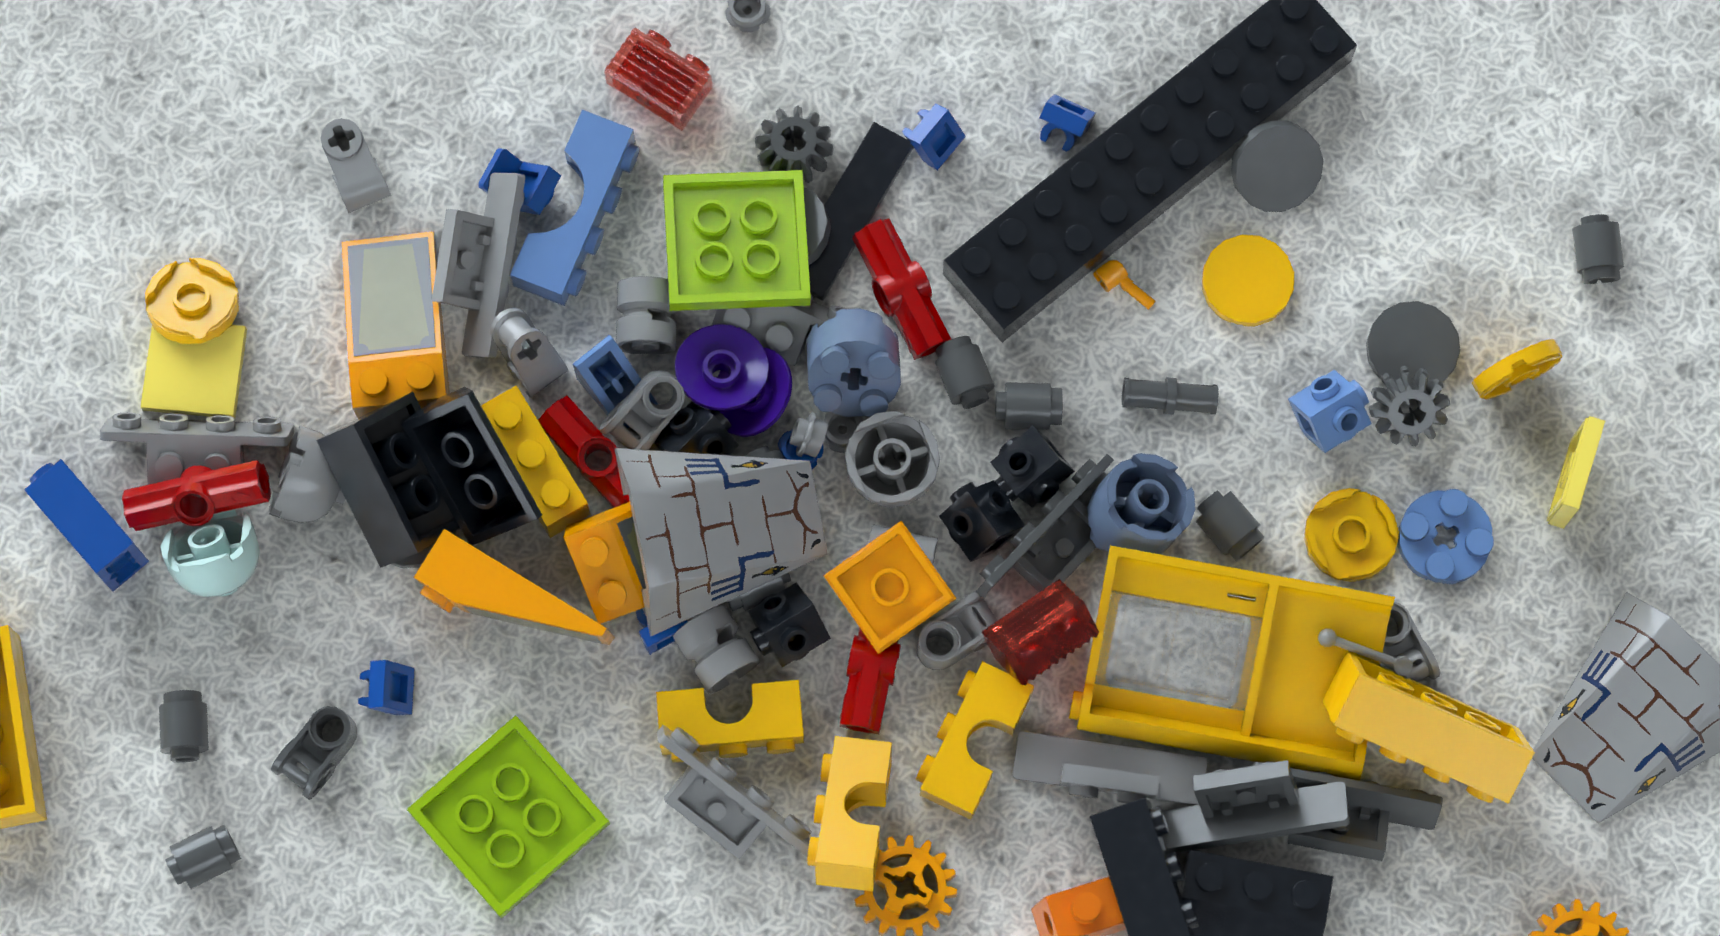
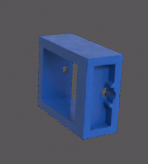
M62 459L54 465L48 463L42 466L30 478L31 484L24 489L25 492L113 592L149 562Z

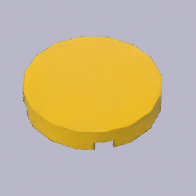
M1238 235L1224 240L1211 251L1203 267L1202 291L1206 302L1221 319L1230 323L1255 327L1272 321L1285 310L1294 290V270L1289 257L1276 243L1258 235Z
M189 258V262L177 264V261L165 265L152 277L145 291L146 312L153 328L166 339L181 344L204 343L219 337L233 324L239 311V293L231 273L217 262L203 258Z
M1555 339L1538 342L1511 354L1484 370L1474 378L1472 385L1482 399L1487 400L1512 391L1510 386L1516 385L1528 378L1534 380L1552 369L1561 361L1562 352Z
M1347 488L1333 491L1316 503L1306 520L1304 541L1309 557L1319 570L1337 580L1357 582L1370 579L1386 568L1396 552L1399 531L1395 515L1382 499L1367 492H1361L1359 489Z

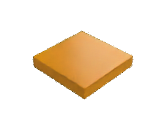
M902 521L823 575L878 654L957 599Z

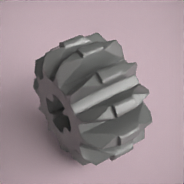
M799 105L794 108L793 117H787L785 111L779 108L776 110L777 123L764 119L761 127L765 134L755 138V146L763 150L757 155L758 163L761 166L770 165L769 171L803 170V180L806 183H810L813 180L811 167L817 171L825 172L827 162L823 157L833 155V144L826 141L831 136V129L829 126H818L820 115L816 112L803 119L802 107ZM791 139L794 144L795 139L802 140L803 149L798 151L795 146L794 152L786 150V141Z
M1402 366L1399 371L1400 379L1394 380L1393 376L1389 373H1384L1382 376L1387 389L1380 387L1372 389V397L1378 402L1369 406V413L1371 417L1379 418L1375 424L1379 434L1390 431L1391 442L1396 445L1407 435L1411 446L1416 447L1419 443L1418 434L1424 432L1429 439L1436 437L1432 423L1437 425H1445L1447 423V416L1441 410L1450 405V400L1447 395L1439 394L1444 387L1439 378L1428 381L1429 373L1427 369L1420 368L1414 377L1411 378L1408 367ZM1409 399H1416L1417 409L1413 411L1409 407L1410 413H1403L1400 405L1404 401L1409 405Z

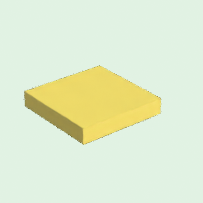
M231 325L219 337L204 343L181 344L166 339L152 326L141 409L143 411L206 417L227 415L235 419L247 328L240 325Z
M1589 416L1571 438L1546 520L1548 524L1564 529L1579 510L1605 424L1604 420Z

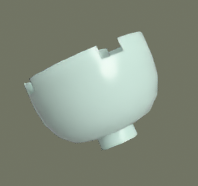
M235 509L213 514L211 520L201 526L186 525L176 535H174L171 529L165 535L160 546L164 562L175 582L191 594L204 597L227 596L237 591L255 572L260 555L256 532L250 516L245 512L244 517L238 516Z

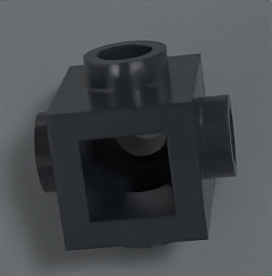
M693 401L675 414L654 442L661 451L730 455L739 446L728 432L732 427L731 423L720 411L711 409L707 411Z
M1033 425L1020 437H1014L1007 441L999 450V455L990 462L1000 474V477L995 480L998 487L1006 493L1012 502L1020 498L1032 508L1038 503H1044L1051 499L1059 490V485L1075 472L1049 438Z
M994 480L977 487L973 482L964 485L950 496L949 499L953 504L939 515L949 530L951 538L960 546L970 562L994 553L1025 526L1012 507L1009 497L998 487Z
M797 582L779 593L769 595L759 605L748 611L756 626L754 630L749 632L754 643L763 656L772 653L781 667L802 659L809 651L831 639L814 604Z

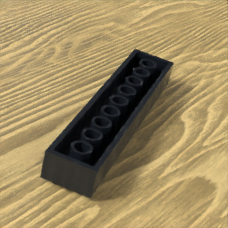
M1268 0L945 258L943 262V275L1003 343L1233 157L1237 146L1241 147L1243 141L1248 138L1246 135L1254 127L1269 121L1280 120L1351 63L1357 44L1317 0Z

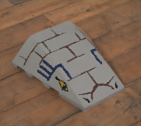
M615 448L623 496L629 495L646 589L641 591L650 637L828 554L810 461Z
M1626 592L1536 743L1532 759L1599 824L1720 753V664L1671 616Z

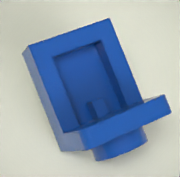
M498 148L482 175L478 186L488 193L492 173L522 174L525 176V184L523 190L524 202L520 212L540 215L544 207L552 200L554 189L561 175L550 166L522 162L507 149Z

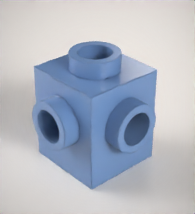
M1335 370L1327 375L1318 377L1311 385L1288 399L1300 429L1324 453L1342 442L1352 439L1356 433L1372 424L1364 407L1369 403V400L1363 388L1355 380L1347 381Z

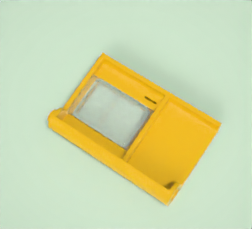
M1110 545L1083 692L1074 690L1069 719L1078 720V730L1263 763L1288 760L1290 768L1309 772H1327L1336 777L1360 781L1368 740L1364 739L1362 744H1356L1338 735L1335 732L1337 727L1330 721V716L1322 702L1348 650L1335 645L1324 647L1319 643L1318 635L1323 629H1332L1340 638L1383 653L1390 613L1395 597ZM1359 655V656H1361V657H1363V658H1365V659H1367V660H1370V661H1372V662H1374V663H1376V664H1379V665H1380V663H1381V662L1375 661V660H1373V659L1367 658V657H1365V656Z

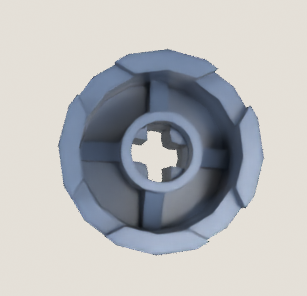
M861 308L841 309L836 311L835 318L825 321L820 326L816 323L812 327L806 341L808 389L814 398V404L820 411L831 412L845 417H871L876 413L886 412L888 404L895 398L901 386L899 342L896 332L893 333L891 328L883 323L882 316L878 313Z
M1138 453L1133 455L1131 459L1120 462L1108 473L1093 491L1087 506L1088 524L1091 528L1090 539L1098 549L1109 552L1111 545L1162 554L1190 525L1196 509L1194 491L1192 486L1187 489L1183 479L1175 472L1178 467L1173 462L1158 455Z

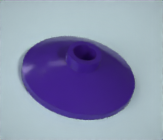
M717 324L698 329L683 341L675 358V376L683 387L684 394L694 403L711 410L727 411L747 405L761 393L768 377V358L761 343L749 332L732 325ZM723 370L729 374V377L720 379L714 377L713 373Z
M763 347L768 358L769 369L766 384L757 400L755 398L743 407L720 411L731 423L732 427L728 432L732 435L750 437L766 431L777 422L788 405L792 392V374L786 360L769 348ZM721 370L717 378H728L729 374Z

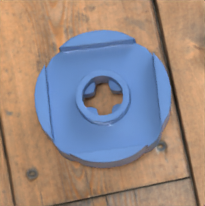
M1458 489L1437 490L1420 496L1407 508L1399 525L1398 548L1405 564L1417 576L1436 583L1456 584L1471 578L1483 567L1494 545L1492 525L1488 515L1474 499L1466 496L1463 491ZM1436 525H1442L1446 530L1453 528L1456 531L1457 535L1453 539L1454 548L1449 549L1445 544L1437 546L1434 543L1433 539L1438 535Z

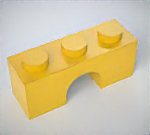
M517 385L482 404L481 407L541 511L542 516L538 519L548 536L552 538L564 531L567 525L591 515L588 502Z
M983 661L977 673L968 670L957 693V696L964 698L956 715L950 712L947 713L936 736L943 743L936 757L927 754L915 779L923 783L920 788V796L972 820L992 778L993 771L976 763L970 757L966 743L976 730L984 727L998 728L1013 735L1032 696L1034 685Z
M799 680L751 684L752 707L749 713L742 720L728 724L715 720L708 713L704 688L656 692L659 729L662 725H665L671 731L679 727L699 743V747L696 749L698 752L719 751L720 758L747 756V748L766 747L768 754L794 752L795 744L804 743ZM660 744L662 755H671L672 762H683Z
M835 736L832 754H823L820 781L828 783L826 795L817 794L814 810V823L821 824L819 837H810L807 865L815 866L816 885L864 891L874 890L879 856L880 826L859 823L853 820L849 814L862 806L886 808L892 766V742Z

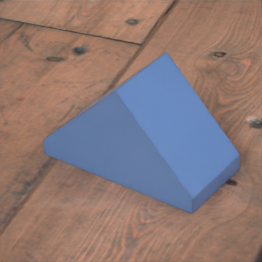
M610 335L573 363L577 380L607 416L642 380ZM650 393V394H649L650 402H652L653 404L658 405L657 401L655 400V398H654V397L652 396V394ZM626 423L623 424L627 429L630 427Z

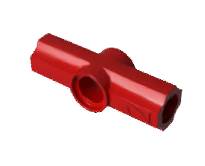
M890 218L872 222L854 233L852 239L873 278L872 289L877 303L886 316L893 317L914 360L934 353L938 346L951 340L931 300L932 289L927 275L918 262L911 261Z
M568 395L557 400L538 419L545 433L579 469L582 477L591 483L613 508L630 502L629 495L623 496L615 448H617L615 443L597 429ZM594 451L606 452L612 458L608 468L602 471L590 469L585 462L587 457Z
M258 460L215 470L202 465L191 466L185 469L180 478L124 490L122 501L124 516L129 528L140 531L175 522H182L190 526H201L208 523L213 514L269 502L271 489L269 475L264 463L261 464Z
M860 628L858 636L854 635L846 673L849 681L840 714V727L879 735L889 685L893 686L896 664L897 660H899L901 644H898V641L878 654Z

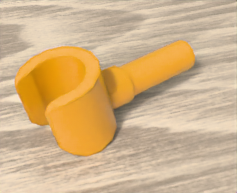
M1117 260L1107 261L1093 273L1095 279L1098 282L1101 281L1099 284L1106 292H1109L1119 284L1124 291L1148 310L1156 302L1133 283L1128 277L1125 267Z

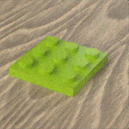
M803 170L663 175L669 311L810 306L811 293Z
M516 715L407 808L412 817L501 919L610 825L609 820Z

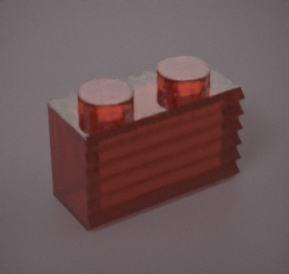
M634 28L616 52L615 57L604 70L606 83L683 131L713 88L712 76L708 74L710 69L702 60L694 55L687 54L683 58L670 50L671 43L656 31L649 30L645 34Z
M1058 579L984 629L981 633L995 660L1020 685H1027L1028 680H1035L1036 675H1042L1046 669L1051 668L1052 664H1058L1060 658L1066 659L1068 653L1074 654L1075 648H1082L1083 644L1089 643L1091 637L1097 638L1099 630L1083 600Z

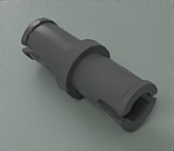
M1124 377L1121 403L1124 408L1163 409V414L1174 415L1175 410L1215 415L1218 406L1219 390L1215 384L1177 383V378L1166 377L1165 382L1136 380Z

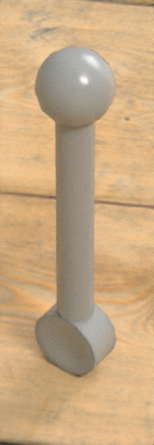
M1323 629L1318 635V641L1322 646L1331 647L1335 645L1392 666L1398 675L1406 676L1413 669L1411 660L1405 655H1400L1396 658L1340 638L1332 629Z

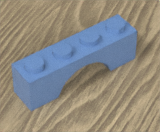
M585 110L581 111L564 150L567 163L578 173L584 183L581 205L575 215L563 226L548 232L527 234L510 273L514 287L565 306L569 295L577 296L586 277V271L581 269L587 253L595 255L598 251L604 235V229L599 228L605 212L613 214L622 193V188L617 187L623 171L630 173L633 170L639 155L640 147L635 146L636 141L632 128Z

